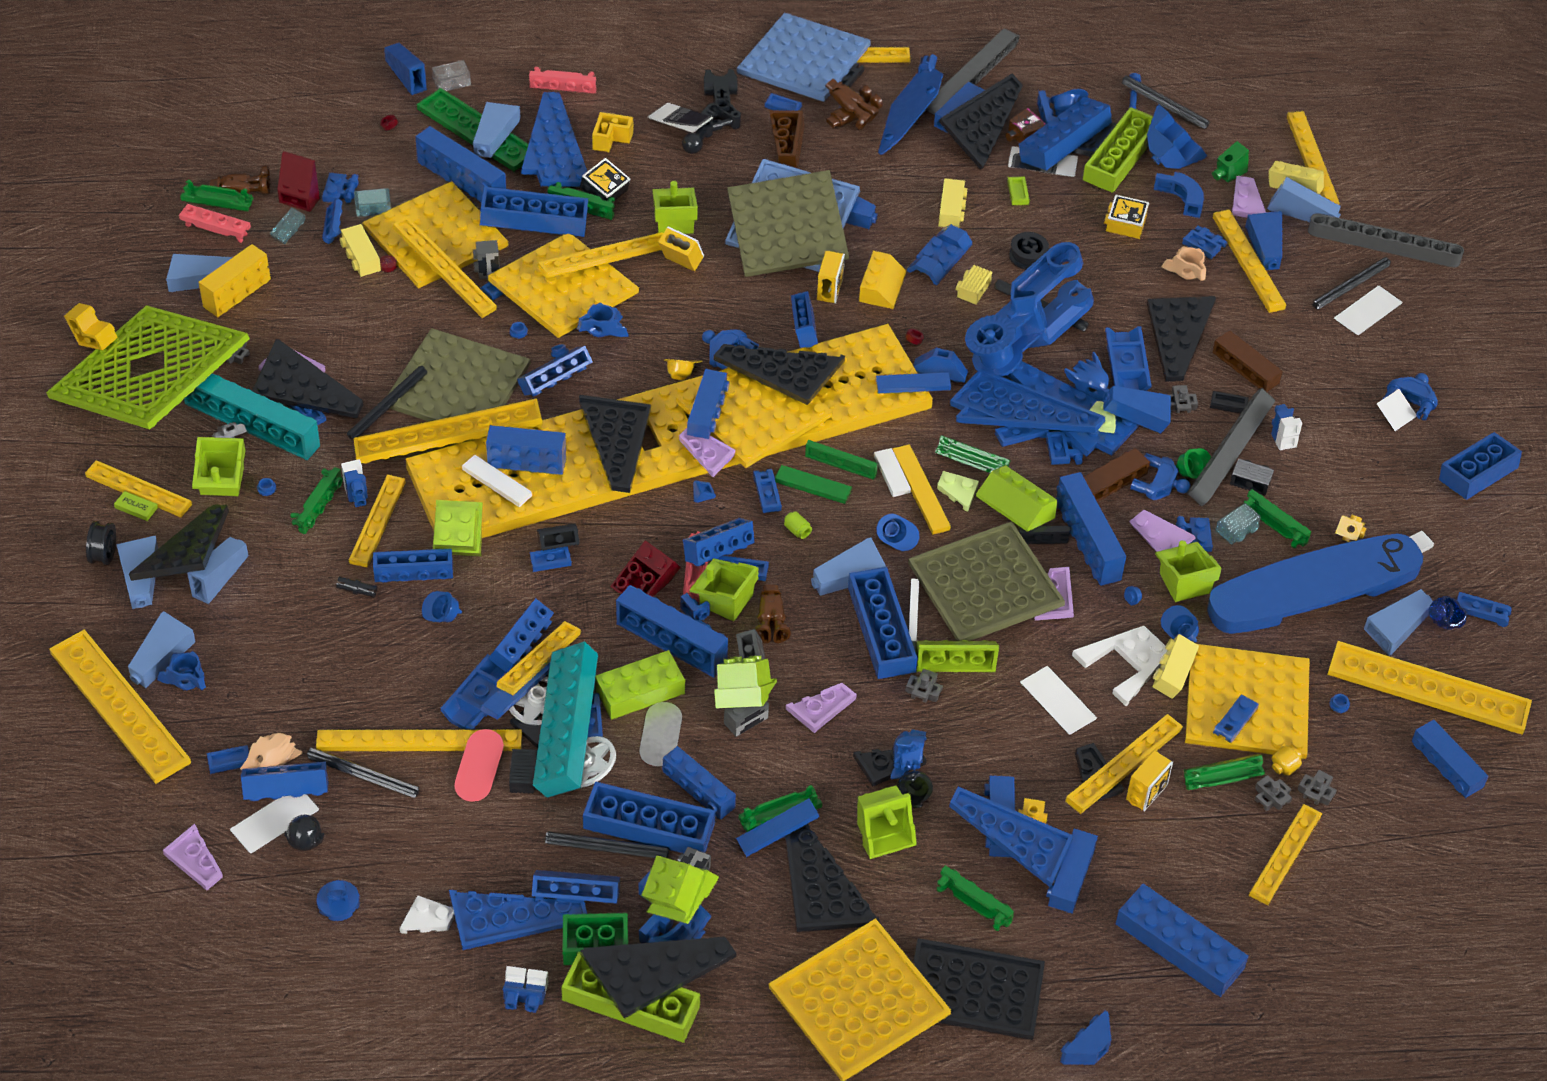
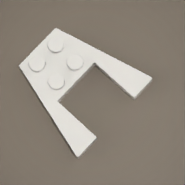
M1141 626L1073 651L1072 656L1086 668L1115 649L1138 671V673L1113 689L1112 694L1127 706L1133 696H1136L1144 683L1148 682L1154 671L1161 666L1159 661L1167 652V649L1145 626Z

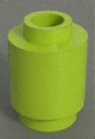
M790 512L786 515L784 526L797 538L805 539L809 536L812 527L798 512Z

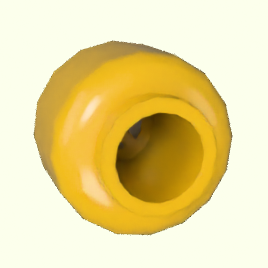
M1283 746L1272 755V768L1279 775L1282 773L1289 776L1301 766L1302 755L1294 746Z

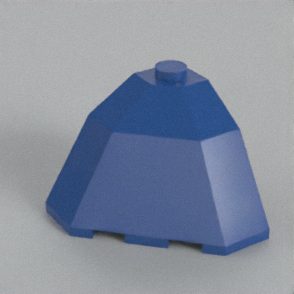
M1159 104L1156 107L1147 132L1149 150L1153 155L1152 159L1158 165L1161 163L1165 168L1180 169L1205 159L1207 155L1204 150L1191 139L1186 130L1175 122L1170 113Z

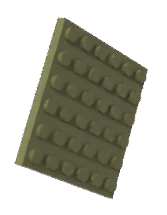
M830 170L727 187L745 277L822 264L825 251L845 254L844 260L849 259Z
M431 328L390 392L419 366H424L427 374L389 409L430 422L504 406L519 384L517 379L523 376L530 366V359Z
M1012 521L908 559L909 566L956 641H971L1065 606V600Z

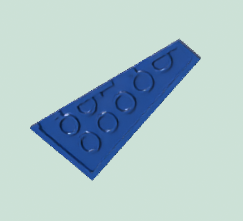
M957 787L949 807L1051 888L1071 844L1073 835Z
M449 890L462 950L563 928L564 914H587L585 903L582 900L544 899V897L530 898L524 897V895L501 893L476 894L474 891L462 893L457 892V890Z

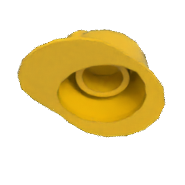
M664 359L667 362L668 373L672 379L685 380L691 375L694 364L703 362L702 360Z

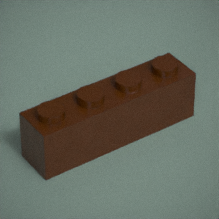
M1230 330L1215 340L1212 353L1257 388H1263L1268 392L1280 383L1283 371Z
M1134 448L1124 452L1120 457L1110 460L1104 466L1097 467L1093 472L1083 475L1096 501L1099 502L1132 483L1134 478L1138 480L1148 474L1150 461Z

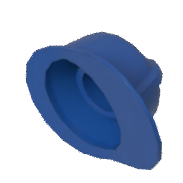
M1073 89L1052 96L1050 102L1054 105L1056 115L1058 116L1080 99L1088 97V92L1084 89Z
M896 514L883 516L878 521L876 527L879 539L900 551L913 549L918 544L920 538L917 527L912 522Z
M434 591L425 598L422 605V616L425 620L431 622H452L457 614H462V611L459 609L458 600L452 597L449 592Z
M1176 605L1168 608L1161 617L1163 630L1172 639L1180 634L1196 643V637L1199 633L1196 617L1183 606Z

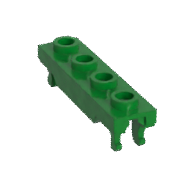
M191 180L186 181L188 185L184 186L183 190L185 192H182L180 196L181 201L248 211L253 202V195L248 194L247 189H242L241 193L234 189L203 184L194 186Z
M557 182L556 186H549L548 194L588 198L587 213L610 220L614 218L613 209L615 206L612 202L615 199L613 197L604 201L596 195L571 188L562 189L560 182Z
M943 435L940 436L939 444L935 451L937 454L989 473L1005 465L1009 467L1011 462L1010 459Z
M334 467L332 470H326V468H323L321 473L324 476L303 504V512L301 514L291 513L290 517L296 518L291 523L299 527L300 533L306 534L314 526L315 520L323 513L328 501L332 500L337 488L341 487L343 483L341 469Z
M1253 489L1248 492L1247 497L1249 499L1244 501L1246 507L1242 508L1244 513L1251 510L1254 511L1258 519L1287 539H1293L1291 542L1292 548H1296L1297 545L1303 547L1308 544L1311 531L1306 526L1300 524L1292 516L1286 514Z
M1256 754L1183 769L1186 789L1193 790L1202 787H1212L1265 775L1262 767V755Z
M809 785L806 791L785 795L760 804L752 810L747 807L744 809V813L739 814L738 819L747 833L807 799H810L816 810L822 808V802L818 799L813 786Z
M946 865L942 868V877L938 880L937 884L939 886L936 889L939 893L949 888L952 890L953 896L987 919H994L993 928L996 931H999L1002 925L1009 927L1014 915V911L1010 906L1001 903L991 893L983 891L973 881H968L962 877L956 870L950 869Z

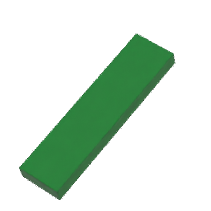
M808 440L806 443L805 457L873 480L877 476L878 463L811 440Z
M781 465L775 477L776 483L843 504L846 503L852 491V486Z

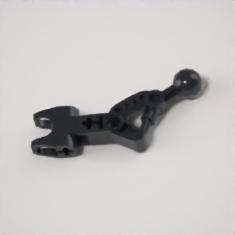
M705 69L704 96L713 95L714 103L708 104L701 113L713 118L716 117L717 120L712 121L711 119L695 133H688L683 137L682 147L688 154L699 152L703 146L702 139L711 137L714 131L721 130L722 127L730 125L733 129L740 128L741 113L730 103V95H738L737 76L733 69H728L727 74L724 76H715L712 74L711 69Z

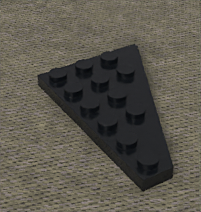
M1013 73L944 115L939 120V123L980 170L985 166L1022 89V83Z
M1215 296L1147 299V308L1165 382L1184 380L1212 308L1215 305Z
M275 339L252 390L254 393L265 396L276 403L352 418H358L363 407V400L279 339Z
M723 344L714 354V361L808 405L844 363L845 356L840 354V357L827 356V353L809 351L792 353L786 352V349L776 350L764 347L747 349L741 345Z
M580 395L579 403L611 491L630 493L651 412V404Z
M227 504L212 505L129 572L131 581L205 570L228 515L229 509Z
M809 824L785 836L797 932L861 928L875 918L880 923L879 917H876L871 911L870 905L861 897V893L855 885L847 879L842 868L836 864L835 859L827 848L822 846L818 836L810 830Z
M725 936L592 947L580 950L581 956L624 1019L736 957V951Z

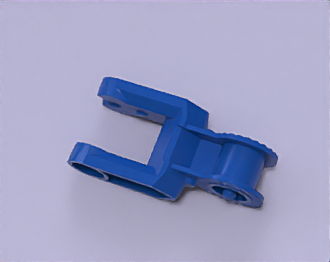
M1062 242L1051 247L1012 282L1010 302L995 315L980 318L970 325L965 335V342L968 349L974 353L972 362L976 371L982 369L1001 377L1012 373L1021 364L1023 352L1027 348L1051 345L1090 310L1094 303L1091 288L1088 289L1083 286L1078 280L1069 281L1062 285L1058 291V296L1044 309L1041 303V299L1064 278L1072 277L1082 269L1083 260L1079 247L1076 244Z

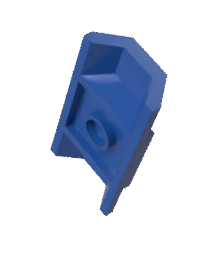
M954 225L946 226L919 252L916 259L907 268V272L910 273L917 269L929 275L933 284L938 285L972 246L973 242L966 231Z
M1141 326L1134 328L1130 332H1114L1110 328H1105L1114 386L1143 391L1150 389L1151 380Z
M489 654L483 658L441 707V712L448 721L463 730L474 729L483 717L488 715L481 711V705L500 689L496 687L497 681L506 674L505 671L488 659Z

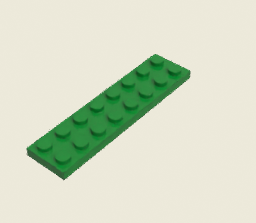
M439 88L417 104V110L473 145L482 117L481 113L442 88ZM510 133L493 154L492 158L515 172L523 166L529 144Z

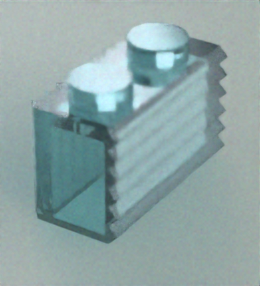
M389 188L354 191L356 216L358 217L379 215L391 209Z
M1244 503L1218 520L1215 531L1233 545L1236 541L1241 542L1250 532H1256L1260 526L1259 521L1261 517L1249 505L1247 506Z

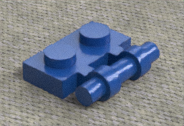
M329 173L322 200L324 202H333L336 198L339 200L342 198L345 202L350 203L355 196V188L358 187V175L353 174L350 179H347L346 174Z
M1197 226L1195 230L1192 229L1183 238L1182 244L1190 248H1200L1204 252L1205 257L1212 259L1221 250V246L1225 247L1227 245V241L1222 236L1211 233L1206 227Z
M1064 431L1046 432L1051 465L1070 464V458H1073L1077 465L1082 464L1083 453L1072 443L1070 437H1066Z
M1183 516L1177 517L1175 525L1195 536V539L1190 543L1199 542L1206 552H1212L1213 546L1209 518L1190 517L1189 523H1186Z

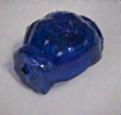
M1443 596L1438 597L1430 604L1429 615L1437 626L1452 630L1465 625L1467 611L1460 606L1456 599Z

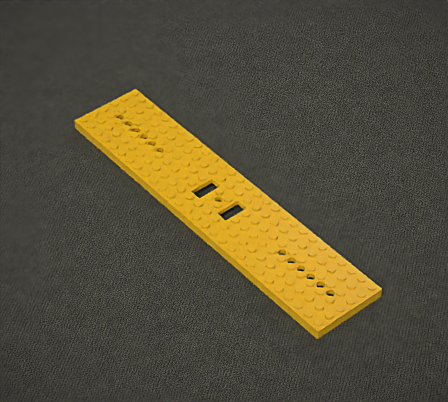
M889 324L824 341L809 348L803 347L789 351L792 353H799V351L827 353V356L840 357V354L845 356V361L825 384L830 386V388L823 387L816 395L832 411V417L769 455L806 445L808 440L817 442L932 408L933 398L929 391L877 393L876 376L918 374ZM703 376L617 399L651 404L647 425H649L660 446L644 451L643 447L641 448L630 493L611 491L582 409L542 420L543 424L536 427L523 428L565 433L566 462L563 475L498 468L499 471L532 492V497L520 507L462 470V465L474 455L487 462V436L406 458L408 473L433 531L436 500L482 502V538L708 473L679 441V435L687 428L688 418L686 414L688 413L676 403V397L701 383ZM670 429H676L677 431H676V432H671V431H668V430H670ZM733 457L722 469L741 463ZM511 474H517L518 476H517V477H511L510 475H511ZM476 484H481V485H482V486L479 487V488L474 487V485H476ZM458 489L464 490L462 493L456 492Z

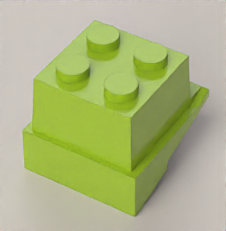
M672 181L669 189H652L658 233H664L667 227H670L683 234H693L694 220H697L698 210L694 188H677V182Z
M198 437L192 489H199L200 495L239 496L246 451L244 439Z
M436 500L433 549H452V555L481 556L483 503Z
M1182 540L1179 542L1178 547L1155 552V555L1161 562L1160 575L1175 602L1211 593L1214 581L1219 580L1222 568L1212 555L1209 556L1199 542L1187 544L1186 541Z
M713 558L691 587L690 592L699 594L700 604L708 601L710 611L734 622L753 596L754 584L758 580L759 568L740 562L736 564Z
M761 655L743 658L742 660V656L724 659V663L717 664L718 688L714 689L716 708L763 706L769 698L768 694L777 683V678L771 679L768 659H761Z
M893 786L858 797L857 824L863 836V847L870 859L916 846L915 825L913 823L909 793L902 795L898 787Z
M656 856L641 896L652 903L647 910L648 913L688 924L703 899L707 898L719 877L708 870Z

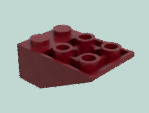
M285 151L282 152L277 189L279 203L308 212L312 211L320 199L315 160Z
M645 540L610 587L619 594H622L631 585L653 597L670 583L681 567Z

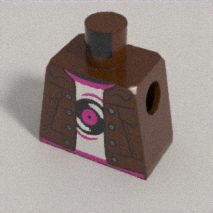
M1026 108L1010 120L1009 129L1005 133V137L1009 142L1016 140L1021 143L1046 124L1030 109Z

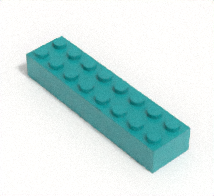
M210 374L205 381L184 398L186 405L227 424L235 422L236 425L243 424L247 433L305 460H308L320 447L317 421L312 417H307L296 410L289 409L281 403H276L265 396L256 394L250 389H245L234 382L223 379L219 375Z
M585 641L553 651L551 655L533 786L547 798L581 788L598 653Z

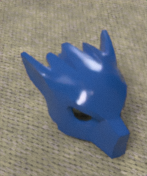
M602 303L593 304L587 314L580 317L577 329L579 332L587 331L595 337L629 336L627 329L619 322L623 318L621 312L617 308Z
M1093 352L1092 361L1086 359V363L1078 361V364L1073 368L1075 372L1067 368L1064 371L1067 378L1075 384L1077 390L1102 401L1104 393L1109 391L1107 388L1109 378L1106 371L1102 368L1098 356ZM1089 387H1090V388H1093V389H1096V391H1095V392H1091V391L1089 390Z
M193 651L190 653H174L171 656L170 665L166 667V672L160 671L157 678L162 683L175 685L182 690H191L196 687L200 690L206 688L205 676L199 657Z
M914 729L910 733L903 731L895 739L893 745L894 769L891 773V779L900 778L904 772L910 769H920V765L923 763L926 732Z

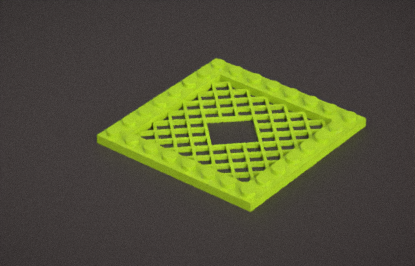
M146 305L115 332L118 338L104 350H94L46 393L50 399L150 430L176 405L181 403L188 394L193 392L199 384L205 381L210 374L217 370L221 364L249 340V336L245 332ZM164 329V332L155 334V331ZM151 333L150 336L143 337V335ZM176 333L175 336L168 337L169 334ZM164 336V339L155 341L156 338ZM189 336V339L180 341V338ZM151 340V343L143 345V342ZM174 340L177 341L176 343H172V344H169V345H168V342H170V341H174ZM202 340V342L193 345V342ZM189 343V346L180 348V346ZM139 344V346L130 349V346ZM164 344L162 347L155 348L157 345ZM215 344V346L206 348V345ZM127 347V350L119 352L122 348ZM152 347V350L143 352V349ZM177 347V350L168 352V349ZM202 347V350L193 352V349ZM139 351L138 354L130 356V353ZM164 351L163 369L130 378L131 360ZM189 351L188 354L181 356V353ZM127 354V357L118 359V357ZM177 354V357L168 359L169 356ZM202 354V357L193 359L194 356ZM190 358V361L181 363V360ZM127 362L126 365L118 367V364ZM177 362L176 365L168 367V364ZM190 365V368L181 370L182 367ZM114 366L113 369L105 371V368ZM126 369V372L118 374L119 371ZM177 369V372L168 374L169 371ZM114 373V376L105 378V375ZM164 373V376L156 378V375ZM101 377L100 380L93 382V379ZM126 377V380L118 382V379ZM152 377L151 380L143 382V379ZM177 377L176 380L168 382V379ZM89 380V383L81 385L85 381ZM114 380V383L105 385L106 382ZM139 380V383L130 386V383ZM165 380V383L156 385L157 382ZM101 384V387L93 389V386ZM126 384V387L118 389V386ZM152 384V387L143 389L144 386ZM114 388V391L105 393V390ZM139 388V391L130 393V390ZM165 388V391L156 393V390ZM126 392V395L118 397V394ZM152 392V395L143 397V394ZM139 396L138 399L130 401V398ZM152 399V402L143 405L144 401Z

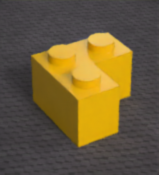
M600 112L592 134L593 150L610 152L613 141L630 144L633 135V117Z
M78 303L64 315L78 344L81 346L104 350L118 338L113 325L109 322L99 321L95 315V310L90 305Z

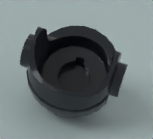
M917 770L904 772L897 783V787L902 795L910 794L912 808L922 807V803L933 792V784L930 777Z
M307 814L299 815L292 819L284 834L289 845L300 851L311 850L322 844L324 839V833H321L318 820Z

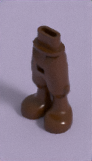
M833 78L825 85L829 90V94L838 104L848 112H853L856 115V128L859 131L878 115L879 110L876 107L864 102L860 95L845 84H842L841 81L837 82Z
M867 85L860 88L859 95L864 99V102L876 107L878 110L883 107L882 99L878 94L872 96V92ZM842 106L831 112L830 116L826 118V122L832 128L836 126L841 127L857 120L853 112H848Z
M268 165L262 166L260 174L256 176L229 174L222 177L218 176L217 179H210V186L234 189L241 193L242 189H247V193H270L271 182Z
M764 585L760 595L759 614L757 615L760 625H757L755 630L762 639V643H769L771 641L770 622L772 621L774 624L773 640L775 643H782L789 639L791 629L788 625L783 624L786 615L784 614L781 592L778 590L777 585Z

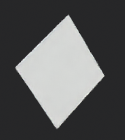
M1400 389L1377 403L1394 431L1417 417Z

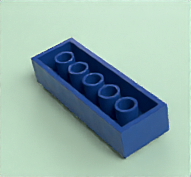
M1088 97L1080 99L1019 143L1021 162L1047 171L1112 122L1110 105Z
M431 126L415 136L418 162L446 181H452L459 189L465 191L471 197L482 202L484 187L506 189L505 172Z
M484 187L480 225L585 237L588 198Z
M1079 472L1060 477L1055 498L1057 499L1056 508L1060 509L1063 521L1067 522L1068 526L1071 527L1070 534L1072 537H1075L1077 547L1083 552L1085 562L1092 569L1094 579H1097L1100 586L1121 581L1126 555L1082 473Z
M887 567L849 573L848 590L877 679L916 673L918 658Z
M631 585L617 598V625L664 651L669 650L671 655L715 678L717 675V664L724 663V659L728 658V638L725 635L717 633L707 625L695 621L689 615H684L674 607L664 604L656 597H652Z
M595 782L583 813V829L643 844L668 847L669 850L685 853L687 847L705 853L715 825V810Z
M1144 883L1118 911L1115 923L1117 926L1219 997L1225 993L1245 969L1248 960L1247 954Z

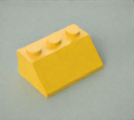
M873 251L860 286L859 302L894 309L906 270L891 254Z

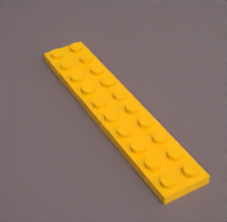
M536 398L354 438L356 459H360L361 463H370L379 459H388L393 456L407 455L416 451L444 447L448 444L462 443L471 439H481L488 436L490 425L513 428L536 427L543 424L538 401Z
M85 629L49 649L51 655L155 784L191 764L190 757Z
M1340 641L1337 642L1327 674L1521 735L1524 733L1532 700Z

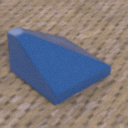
M694 480V502L698 503L716 497L709 482Z

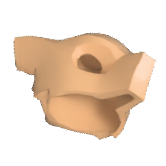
M1183 246L1172 260L1166 259L1162 265V268L1175 272L1186 280L1196 278L1200 281L1205 280V256L1200 248Z
M273 733L272 735L260 737L256 743L252 744L248 758L240 769L284 765L297 758L303 752L294 747V742L290 743L292 738L290 735Z

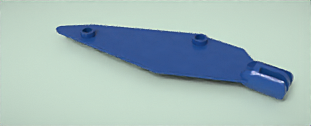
M931 54L930 57L929 55L921 57L918 73L891 104L878 151L880 155L886 153L902 139L938 95L943 73L935 69L937 63L935 55Z

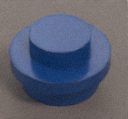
M515 322L510 327V335L514 338H523L528 333L527 327L522 322Z
M565 344L556 345L551 348V356L557 358L569 350Z
M263 478L257 485V491L263 496L272 495L276 491V484L270 478Z
M1129 586L1125 589L1124 598L1128 604L1136 605L1141 601L1142 593L1138 587Z
M1336 694L1329 703L1331 709L1338 713H1344L1350 707L1349 699L1344 694Z

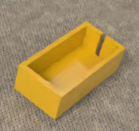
M251 244L200 280L199 288L203 308L219 317L271 280L270 271L267 267L269 266L267 254Z

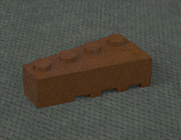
M769 110L778 162L798 169L804 132L803 110Z

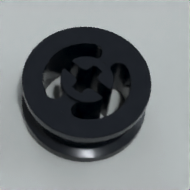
M1019 233L1011 241L1009 258L1015 266L1026 270L1049 250V243L1043 236L1037 233Z
M93 521L86 541L87 560L91 564L100 561L104 565H109L116 548V527L111 522L102 525L99 521Z

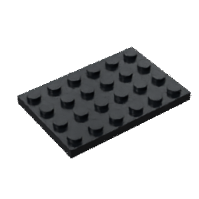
M918 938L913 964L951 1009V1014L937 1023L1033 1040L1045 961Z

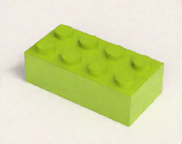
M668 650L596 675L595 690L599 693L600 700L612 720L685 694V679Z

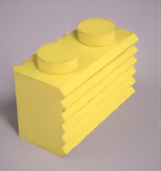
M973 265L970 270L967 269L964 273L963 281L957 283V297L977 305L991 284L992 272L988 271V269L985 270V268L982 269V267L979 268L976 265Z

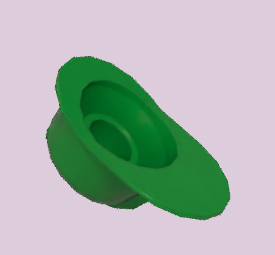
M1202 448L1189 449L1178 457L1175 466L1183 477L1197 479L1210 460L1211 455Z

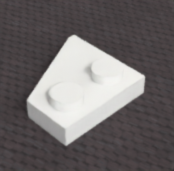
M417 896L400 927V933L406 934L409 930H420V933L432 930L448 931L455 918L453 908Z

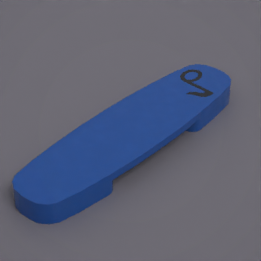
M1403 534L1377 536L1323 548L1259 568L1214 587L1210 593L1207 612L1217 629L1230 634L1278 626L1281 624L1283 617L1329 606L1362 594L1373 597L1398 588L1416 579L1423 563V555L1415 541Z

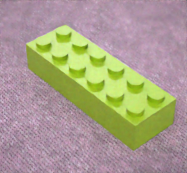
M1130 107L1085 164L1083 181L1113 193L1149 147L1147 132L1153 116Z
M578 952L561 987L562 1001L684 1043L700 1008V994L681 987L624 1019L580 952Z

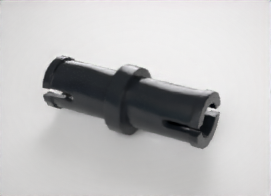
M342 576L338 577L337 581L345 584L337 583V589L351 591L355 595L359 593L375 598L376 593L369 590L377 591V585L363 583L359 579L355 581Z

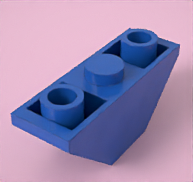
M934 348L915 359L913 364L919 374L949 372L950 380L954 382L965 383L968 370L954 351Z
M1106 1010L1100 1016L1098 1014L1095 1015L1086 1029H1080L1072 1042L1068 1041L1062 1047L1060 1060L1062 1064L1095 1065L1109 1051L1111 1032L1109 1013Z

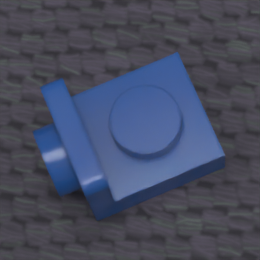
M688 593L680 597L681 610L686 615L692 617V619L704 620L710 615V604L708 601L698 605L697 601L694 598L692 599Z

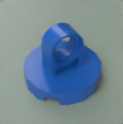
M335 880L329 882L317 894L319 912L329 917L332 921L348 919L356 908L357 910L359 908L360 896L358 890L352 883L347 881Z

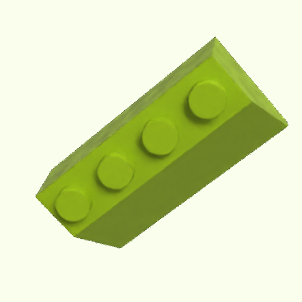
M1006 465L992 471L976 493L977 498L1027 532L1055 519L1057 499Z
M986 640L917 641L915 651L918 658L916 672H922L923 669L932 672H995L999 645L996 641Z

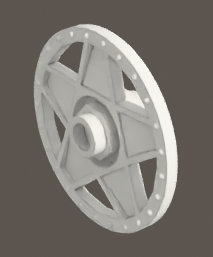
M544 677L541 681L548 683V677ZM539 684L532 687L515 704L524 707V715L522 716L512 706L509 710L513 716L529 725H541L542 720L535 719L540 714H543L547 687H541Z
M596 736L587 738L581 787H587L600 781L613 767L616 759V750L608 739ZM594 742L600 743L593 748H590L587 745L588 743ZM610 750L609 762H606L602 758Z

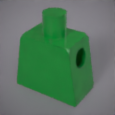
M1236 141L1218 157L1217 169L1212 172L1213 178L1215 180L1222 178L1226 182H1231L1237 176L1248 172L1249 150Z

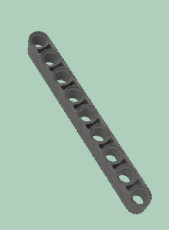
M1005 28L1002 29L939 89L938 95L925 110L935 115L967 82L976 85L1015 48L1019 41V35Z
M1319 213L1311 216L1308 226V233L1315 237L1448 267H1458L1464 253L1463 247L1458 244Z
M1260 388L1252 396L1189 489L1187 494L1200 506L1206 504L1274 404L1275 399L1263 388Z

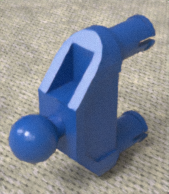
M706 330L702 334L703 341L710 344L709 364L722 370L727 368V366L714 361V354L723 344L741 345L747 349H758L759 344L748 339L746 333L741 330H724L717 335L712 330Z
M1419 373L1415 378L1404 377L1392 380L1388 384L1387 393L1383 397L1384 399L1400 389L1407 401L1421 406L1416 413L1418 419L1423 414L1421 420H1426L1429 413L1438 404L1437 397L1428 384L1429 378L1425 373Z
M1146 453L1145 457L1150 461L1149 466L1157 468L1158 472L1150 484L1134 478L1130 490L1146 494V497L1149 499L1157 500L1169 496L1173 487L1179 493H1187L1190 489V483L1186 479L1176 480L1178 470L1171 458L1166 456L1160 458Z

